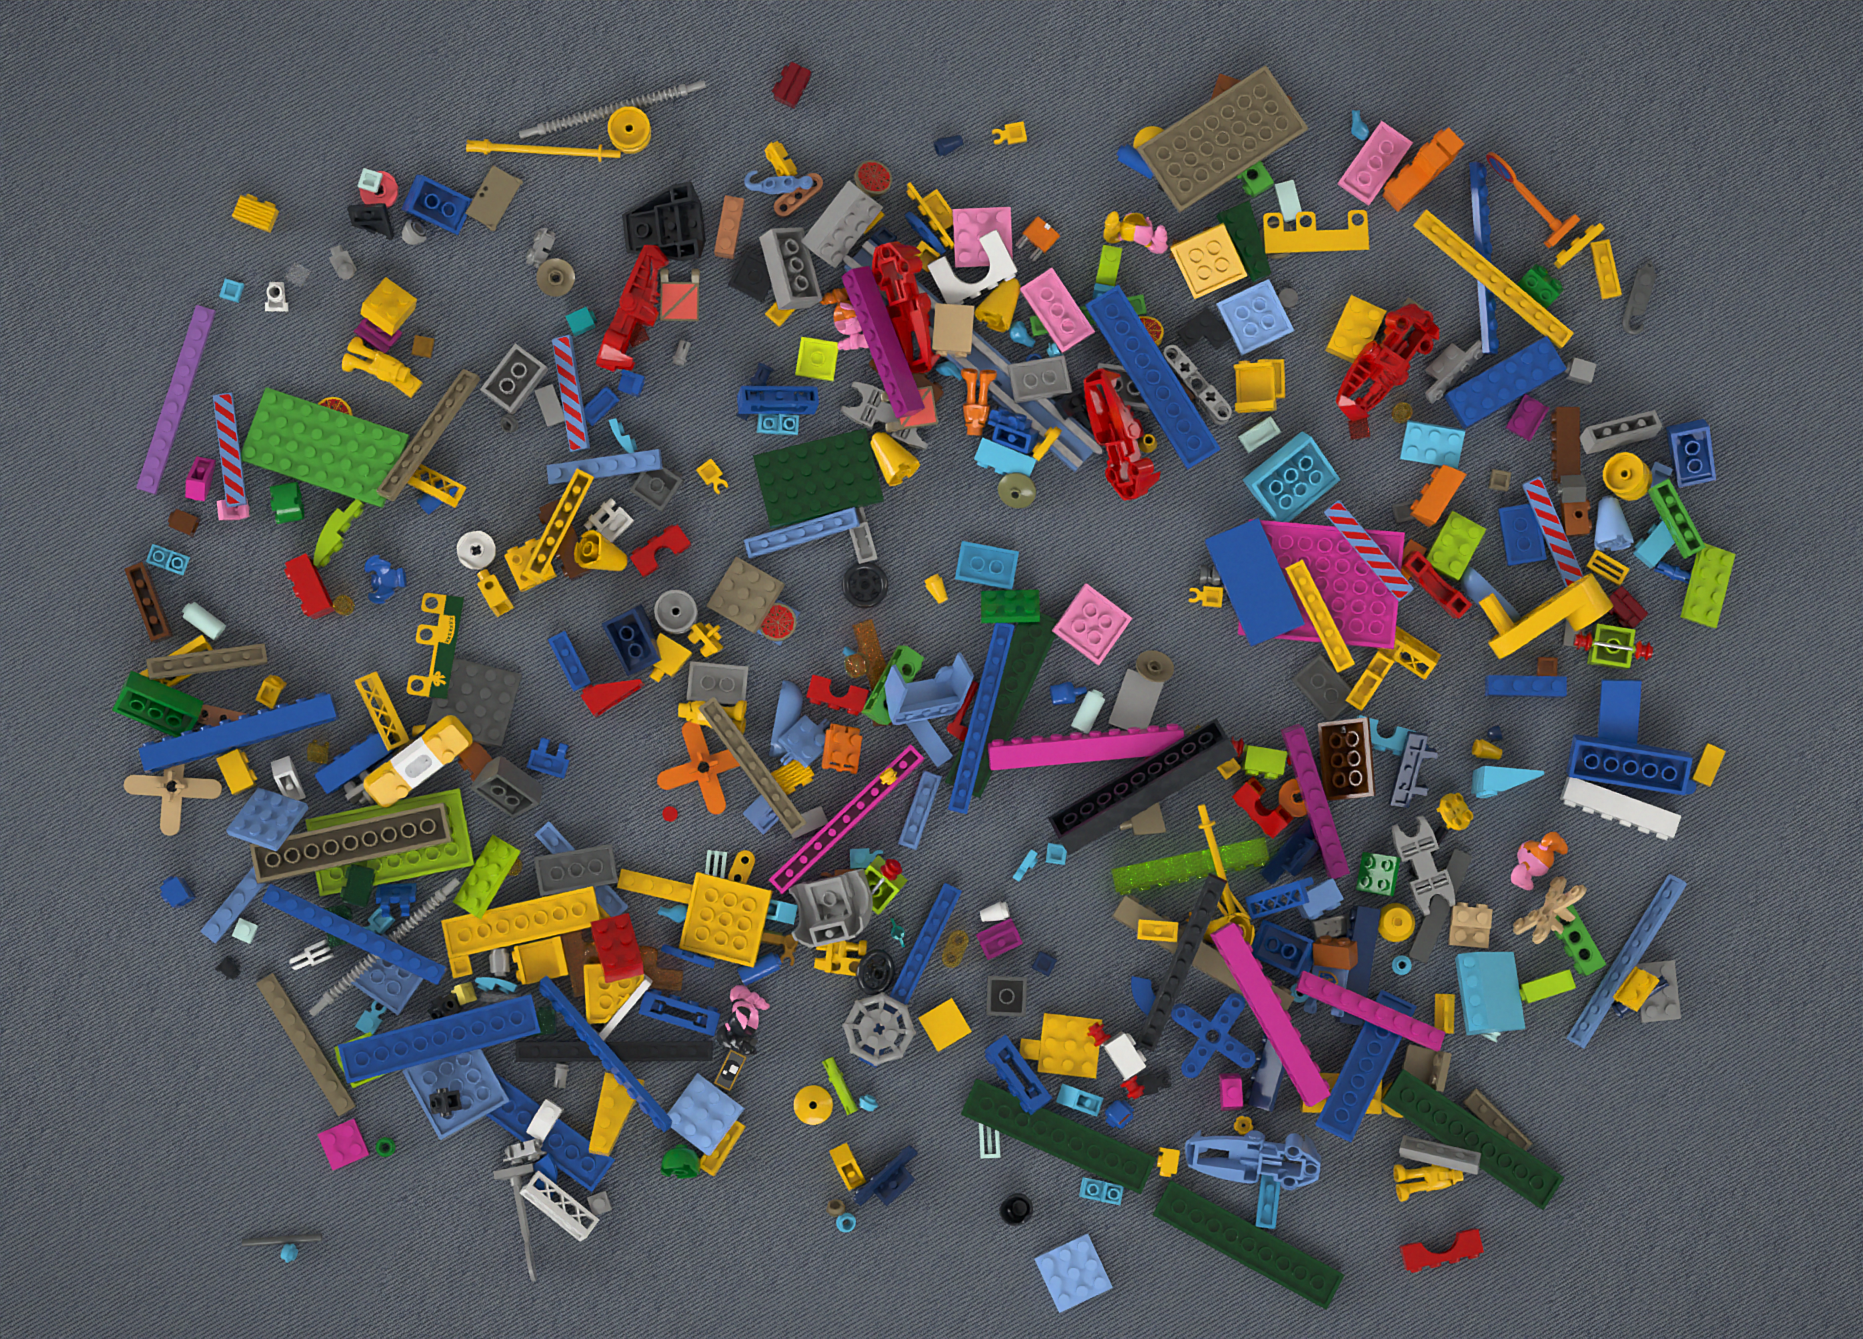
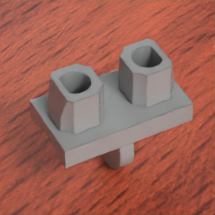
M341 245L331 248L333 256L329 257L339 278L344 280L352 278L357 268L348 251H344Z
M368 770L363 771L359 775L362 782L370 774ZM349 781L344 785L347 793L345 796L352 804H355L357 801L361 804L369 801L370 804L375 803L373 798L364 789L363 783L356 786L353 781Z

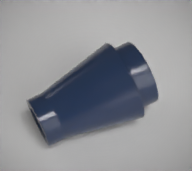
M956 135L938 138L933 145L937 155L945 157L958 147L964 145L962 137Z

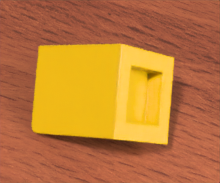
M921 241L916 248L922 253L914 256H918L921 259L922 269L928 273L930 270L927 265L939 259L940 254Z

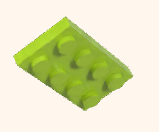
M1704 543L1706 548L1698 551L1696 554L1680 617L1710 628H1717L1736 554Z
M492 834L453 903L481 919L521 851Z

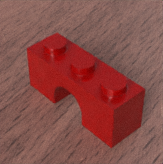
M673 524L663 530V535L652 537L647 541V546L644 548L640 546L631 552L632 556L629 558L643 578H646L660 568L655 561V554L659 549L669 548L677 556L692 546L678 524L676 526H673Z
M812 675L806 698L810 699L809 703L821 705L822 702L829 704L828 708L837 711L843 708L847 710L848 714L858 716L859 713L863 714L862 710L866 704L869 690L850 685L848 693L844 697L838 698L830 692L831 679Z
M1252 776L1236 791L1232 798L1239 807H1242L1253 821H1256L1262 827L1263 832L1273 839L1294 817L1281 804L1275 809H1266L1260 801L1261 795L1266 789Z

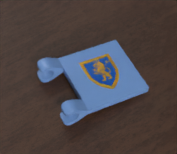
M1313 963V975L1346 989L1349 970L1315 966ZM1309 996L1305 1002L1304 1011L1315 1014L1317 1011V999ZM1333 1006L1331 1008L1332 1015L1337 1017L1344 1016L1343 1010Z

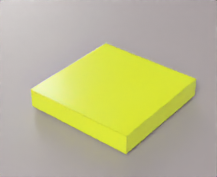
M801 337L795 375L834 381L839 350L838 342Z

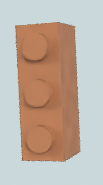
M725 195L714 250L715 256L728 259L735 258L745 206L743 198Z

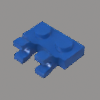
M998 407L990 412L989 418L991 420H989L988 424L992 426H997L999 423L1009 425L1006 427V431L1011 433L1017 429L1027 430L1031 428L1033 422L1027 419L1026 415L1020 413L1013 414L1005 407Z
M541 738L538 750H531L526 768L565 779L570 762L569 759H565L569 745L560 743L557 755L555 756L546 753L550 739Z
M416 883L377 885L376 904H380L382 917H390V903H400V908H402L401 916H410V902H416L417 885Z

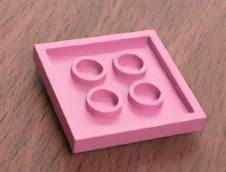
M1011 207L952 209L955 267L990 266L988 255L979 238L995 229L998 230L1013 260Z
M1084 584L1052 629V632L1096 665H1100L1132 620V617L1091 586Z

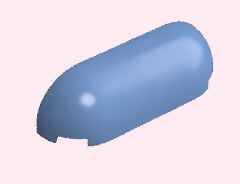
M1467 565L1460 578L1463 591L1481 609L1482 607L1478 602L1487 595L1494 593L1512 622L1515 623L1520 620L1521 617L1514 607L1476 570Z
M783 680L769 752L771 757H781L787 754L785 748L778 740L800 720L803 695L800 688L791 681Z

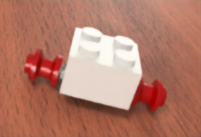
M1098 1022L1088 1027L1089 1032L1087 1033L1088 1036L1094 1037L1095 1043L1093 1045L1095 1047L1099 1045L1104 1047L1124 1077V1082L1120 1086L1121 1088L1126 1087L1129 1091L1127 1097H1132L1133 1099L1140 1097L1145 1087L1137 1084L1136 1079L1138 1076L1136 1073L1146 1067L1144 1064L1147 1061L1141 1051L1135 1050L1133 1046L1136 1043L1130 1034H1125L1121 1031L1112 1037L1110 1034H1105L1102 1030L1105 1026L1103 1023L1100 1025Z

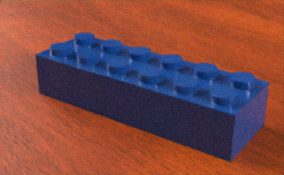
M1548 336L1448 392L1444 398L1462 428L1466 429L1560 375L1567 368Z
M1573 734L1566 772L1571 778L1685 795L1693 758L1689 752Z

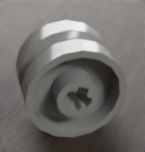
M667 591L656 601L654 608L655 619L667 633L675 635L685 634L696 624L698 618L697 605L693 598L685 591ZM677 608L678 611L680 610L679 614L674 615L673 609Z

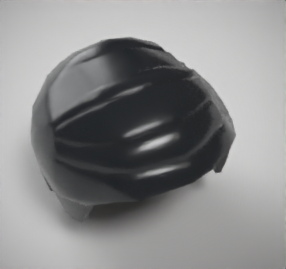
M1021 1193L1010 1195L1002 1202L999 1208L1001 1219L1011 1226L1025 1224L1033 1214L1032 1201Z

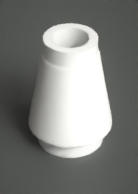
M1000 901L981 910L980 916L982 922L1000 921L1010 917L1007 903Z

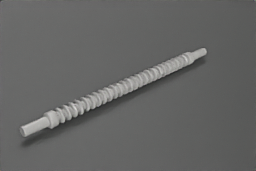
M705 81L689 85L680 84L678 88L674 86V89L668 88V91L663 89V92L658 91L657 94L655 92L652 95L648 93L646 97L642 95V98L637 96V99L631 98V101L626 99V102L621 101L620 104L616 102L615 105L610 104L609 107L605 105V108L599 107V110L594 108V111L589 110L588 113L586 111L583 114L579 112L577 116L573 114V117L568 115L566 119L562 117V120L557 118V121L552 120L551 123L548 121L546 124L539 123L536 127L519 131L521 139L537 134L545 135L547 131L551 133V130L557 131L558 128L562 130V127L567 128L568 125L572 127L573 124L576 126L578 123L583 124V121L587 123L589 122L588 120L594 121V118L599 120V117L604 118L605 115L609 117L610 114H613L622 107L636 108L639 106L641 108L642 105L646 107L648 103L652 105V102L656 104L657 101L663 102V99L668 101V98L673 99L674 96L677 98L679 95L686 96L689 92L706 88Z
M455 877L442 890H437L434 893L435 896L430 897V901L426 900L427 904H422L423 907L418 908V912H414V916L410 915V919H406L405 924L401 923L402 926L397 927L398 930L393 931V935L389 934L388 940L398 943L397 940H402L401 937L406 936L405 933L410 932V928L414 929V925H418L419 920L423 921L422 918L427 917L426 914L431 913V909L435 910V906H439L440 901L444 902L447 899L446 896L460 884L459 880ZM368 954V958L364 957V961H360L359 966L355 965V969H351V973H347V977H342L343 980H339L338 985L334 984V989L330 988V992L323 994V998L309 1010L311 1015H317L326 1005L332 1004L335 1001V997H339V993L343 994V990H347V986L352 985L351 982H356L355 979L360 978V974L364 975V970L368 971V967H372V963H377L376 960L381 958L373 954Z

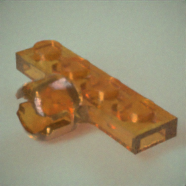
M866 619L852 625L859 650L857 653L849 655L844 659V668L851 678H858L866 674L873 692L886 668L873 620Z
M582 930L561 934L575 998L585 996L584 964L600 963L594 941L585 942Z
M638 946L643 961L644 974L653 980L649 987L681 991L684 970L658 967V950L651 946Z

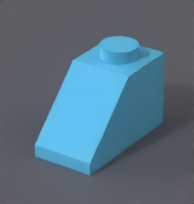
M771 899L766 919L794 925L798 905Z
M1062 1083L1056 1102L1097 1117L1104 1098Z

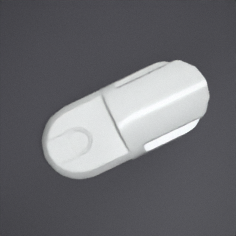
M324 939L304 948V953L291 958L290 964L305 957L308 958L291 968L297 970L308 964L314 966L334 957L333 953L314 960L315 957L331 950L330 946L311 953V950L326 944L327 940Z

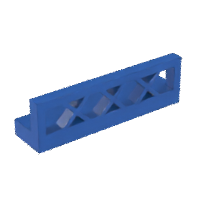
M1312 877L1245 897L1251 919L1309 903L1305 887L1314 884ZM1297 889L1299 890L1302 901H1299L1297 898L1294 897ZM1282 895L1288 898L1286 904L1281 901ZM1269 899L1275 902L1273 909L1267 905ZM1254 902L1261 906L1259 914H1257Z

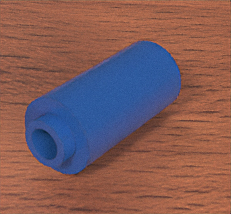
M1126 144V146L1121 145L1116 154L1119 156L1118 161L1151 180L1154 175L1137 149L1129 144Z
M443 480L435 483L437 489L444 487ZM456 487L449 489L450 496L458 490ZM424 493L416 500L428 515L443 503L427 493Z
M770 952L758 958L754 967L743 965L737 968V971L744 985L747 986L780 970L779 965L782 962L778 954L774 955L773 952Z

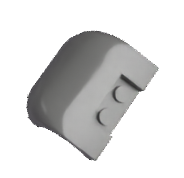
M863 868L822 880L794 884L788 889L789 893L794 897L799 910V924L792 932V936L795 941H799L808 947H818L852 939L868 926L871 919L873 900Z

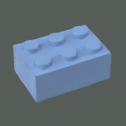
M1331 878L1306 890L1310 902L1296 907L1302 919L1308 918L1312 920L1323 915L1322 910L1329 911L1340 906V901L1344 898L1334 879ZM1300 894L1294 896L1299 901H1302Z

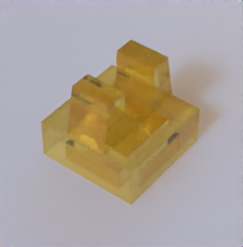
M314 739L308 745L307 760L326 764L329 754V742H325L324 746L318 745V740Z

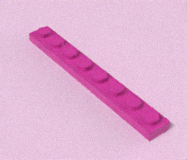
M1301 972L1295 990L1434 1051L1440 1050L1446 1032L1309 972Z

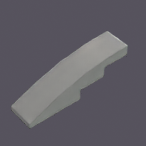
M863 507L856 508L860 527L849 529L859 564L878 559Z

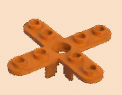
M691 721L686 722L682 727V734L692 762L662 771L657 777V783L660 788L670 790L698 780L708 811L715 815L721 814L726 808V801L717 774L740 765L728 749L710 755L700 725ZM701 762H707L710 767L709 771L701 773L698 770V765Z

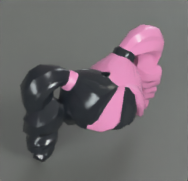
M736 985L730 992V999L733 1005L732 1014L728 1023L720 1027L716 1032V1040L719 1045L731 1048L737 1053L742 1052L744 1055L748 1056L751 1054L754 1056L757 1054L756 1048L742 1038L750 1037L755 1033L759 1022L757 1009L767 1010L770 1004L766 1003L765 999L759 997L756 992L751 993L747 987ZM731 1031L733 1035L730 1036L727 1032Z

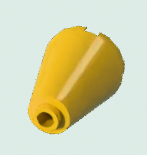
M1016 278L1008 281L1004 279L976 308L974 312L976 318L980 322L982 320L987 322V327L992 330L1005 332L1007 329L1008 331L1020 294V282Z
M877 432L872 436L871 447L889 486L901 484L903 482L902 478L905 476L910 478L920 467L918 459L886 432Z
M588 530L580 536L582 540L575 545L574 559L582 568L622 571L627 565V555L598 531Z
M1237 912L1210 921L1203 938L1207 942L1215 944L1210 934L1227 923L1232 922L1241 927L1244 941H1248L1251 945L1255 929L1254 925H1251L1248 915Z

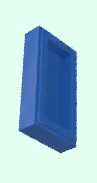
M607 385L584 406L585 420L592 427L620 401Z

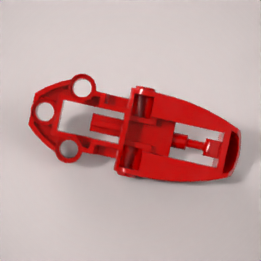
M895 241L875 247L871 271L876 284L880 286V290L886 292L889 304L885 307L911 373H925L933 368L941 355H935L931 350L929 333L931 322L929 321L930 315L928 314L931 310L930 297L927 292L919 293L914 275L919 273L923 266L921 259L914 255L922 252L915 246L904 245ZM897 273L902 275L903 278L899 279ZM911 331H915L920 347L919 358L916 361H913Z
M644 245L620 297V308L618 307L615 317L604 335L596 360L598 367L615 372L616 369L632 371L636 363L633 362L634 359L625 354L628 350L629 340L636 323L649 327H654L659 312L654 305L659 303L656 297L660 296L656 292L658 281H656L658 270L669 264L668 258L656 245ZM651 262H652L653 271H652V276H651V279H650V270H651Z
M1414 303L1396 311H1391L1386 315L1385 324L1387 327L1384 333L1387 336L1380 345L1376 341L1366 344L1349 368L1335 401L1350 420L1356 421L1369 417L1370 415L1367 412L1374 408L1394 385L1399 386L1407 381L1409 377L1407 371L1410 369L1409 361L1415 353L1418 352L1426 355L1432 351V339L1439 340V328L1433 322V314L1430 311L1419 308ZM1412 325L1415 330L1408 338L1409 346L1406 348L1407 342L1402 337ZM1368 378L1374 382L1369 388V392L1363 398L1359 397L1354 401L1349 399Z
M1100 368L1090 373L1084 379L1085 399L1090 424L1096 442L1101 446H1106L1109 459L1106 461L1108 468L1105 470L1107 481L1111 483L1124 501L1136 499L1147 494L1148 489L1159 481L1161 471L1153 473L1154 465L1151 459L1141 457L1136 440L1144 436L1141 422L1139 419L1133 418L1134 412H1130L1131 406H1125L1121 396L1119 397L1114 389L1117 378L1121 377V375ZM1097 384L1102 385L1107 403L1097 388Z

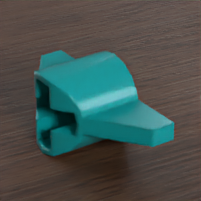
M891 918L890 920L893 924L891 936L899 940L903 948L905 947L902 940L905 933L904 929L901 926H896L894 919Z

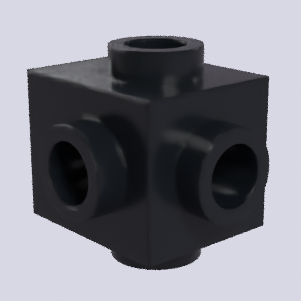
M450 993L444 998L439 996L431 1002L433 1006L427 1011L431 1018L435 1020L457 1014L463 1007L454 994Z
M448 1088L436 1089V1094L429 1095L432 1114L440 1113V1117L452 1115V1111L462 1110L459 1090L449 1091Z

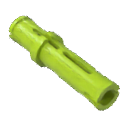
M834 1057L822 1061L829 1075V1082H832L846 1114L849 1115L856 1112L858 1108L842 1077L844 1076L843 1073L840 1072L836 1065Z

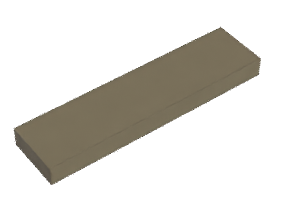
M1474 1088L1462 1101L1478 1119L1526 1151L1533 1144L1477 1088Z

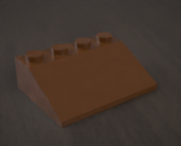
M1369 717L1318 723L1322 781L1326 800L1340 801L1376 796Z

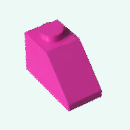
M196 457L186 478L185 498L205 501L211 487L216 460Z

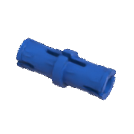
M1661 560L1655 565V572L1669 576L1671 580L1676 579L1689 585L1691 572L1679 568L1680 566L1678 565L1673 566Z

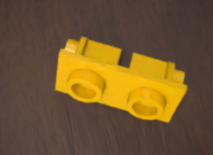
M778 141L771 142L764 151L767 159L773 164L777 176H796L798 169L791 158L788 160L783 159L788 156V153L782 143Z
M1435 994L1434 1027L1448 1034H1454L1455 994Z

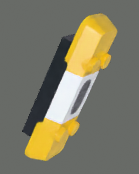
M448 715L439 722H433L374 767L375 770L364 779V789L379 806L388 808L394 805L466 750L473 741L471 733L453 715Z

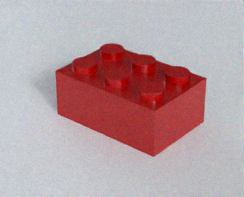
M305 553L285 563L287 567L284 569L285 574L295 585L292 589L296 597H299L303 602L300 606L304 615L316 620L336 610L317 567L313 564L311 556Z
M629 913L590 922L592 937L605 984L644 974L643 961Z

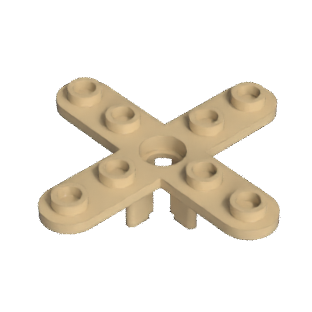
M185 764L164 769V776L130 775L124 781V788L129 794L162 796L160 829L165 835L173 836L180 830L182 797L215 799L222 793V785L219 781L214 779L184 778ZM175 781L177 783L175 784L177 789L175 792L167 790L168 782Z
M1563 876L1555 877L1550 882L1544 906L1538 910L1531 911L1524 918L1517 919L1513 924V932L1519 935L1537 925L1532 934V941L1535 944L1545 940L1550 929L1562 934L1564 930L1563 925L1555 917L1558 915L1561 919L1569 922L1574 920L1576 917L1566 907L1580 900L1586 893L1587 888L1584 885H1576L1569 892L1563 894L1567 880Z

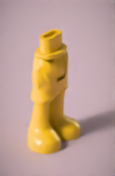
M354 337L347 348L349 352L374 361L369 363L354 355L345 353L342 361V370L352 372L355 368L361 369L386 382L401 381L405 383L411 369L405 367L396 358L381 351L376 352L367 348L360 337Z
M739 700L734 707L721 706L729 718L733 719L732 722L743 735L746 727V718L744 716L747 702ZM689 701L687 704L679 703L678 717L686 718V721L712 728L698 709L706 703L705 701Z
M1397 1164L1393 1168L1395 1182L1421 1177L1425 1179V1181L1396 1184V1192L1400 1202L1407 1201L1411 1193L1444 1189L1455 1185L1456 1182L1463 1181L1462 1171L1433 1164L1417 1169H1405L1401 1164Z

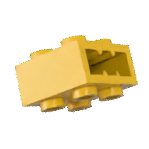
M530 539L525 542V546L510 548L507 550L508 553L504 555L521 592L557 577L551 563L540 583L522 575L540 539Z

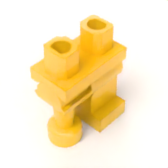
M844 940L816 947V950L826 951V959L815 958L814 968L825 970L824 972L856 976L857 967L861 959L847 958V952H858L859 956H864L867 951V940H860L859 944Z

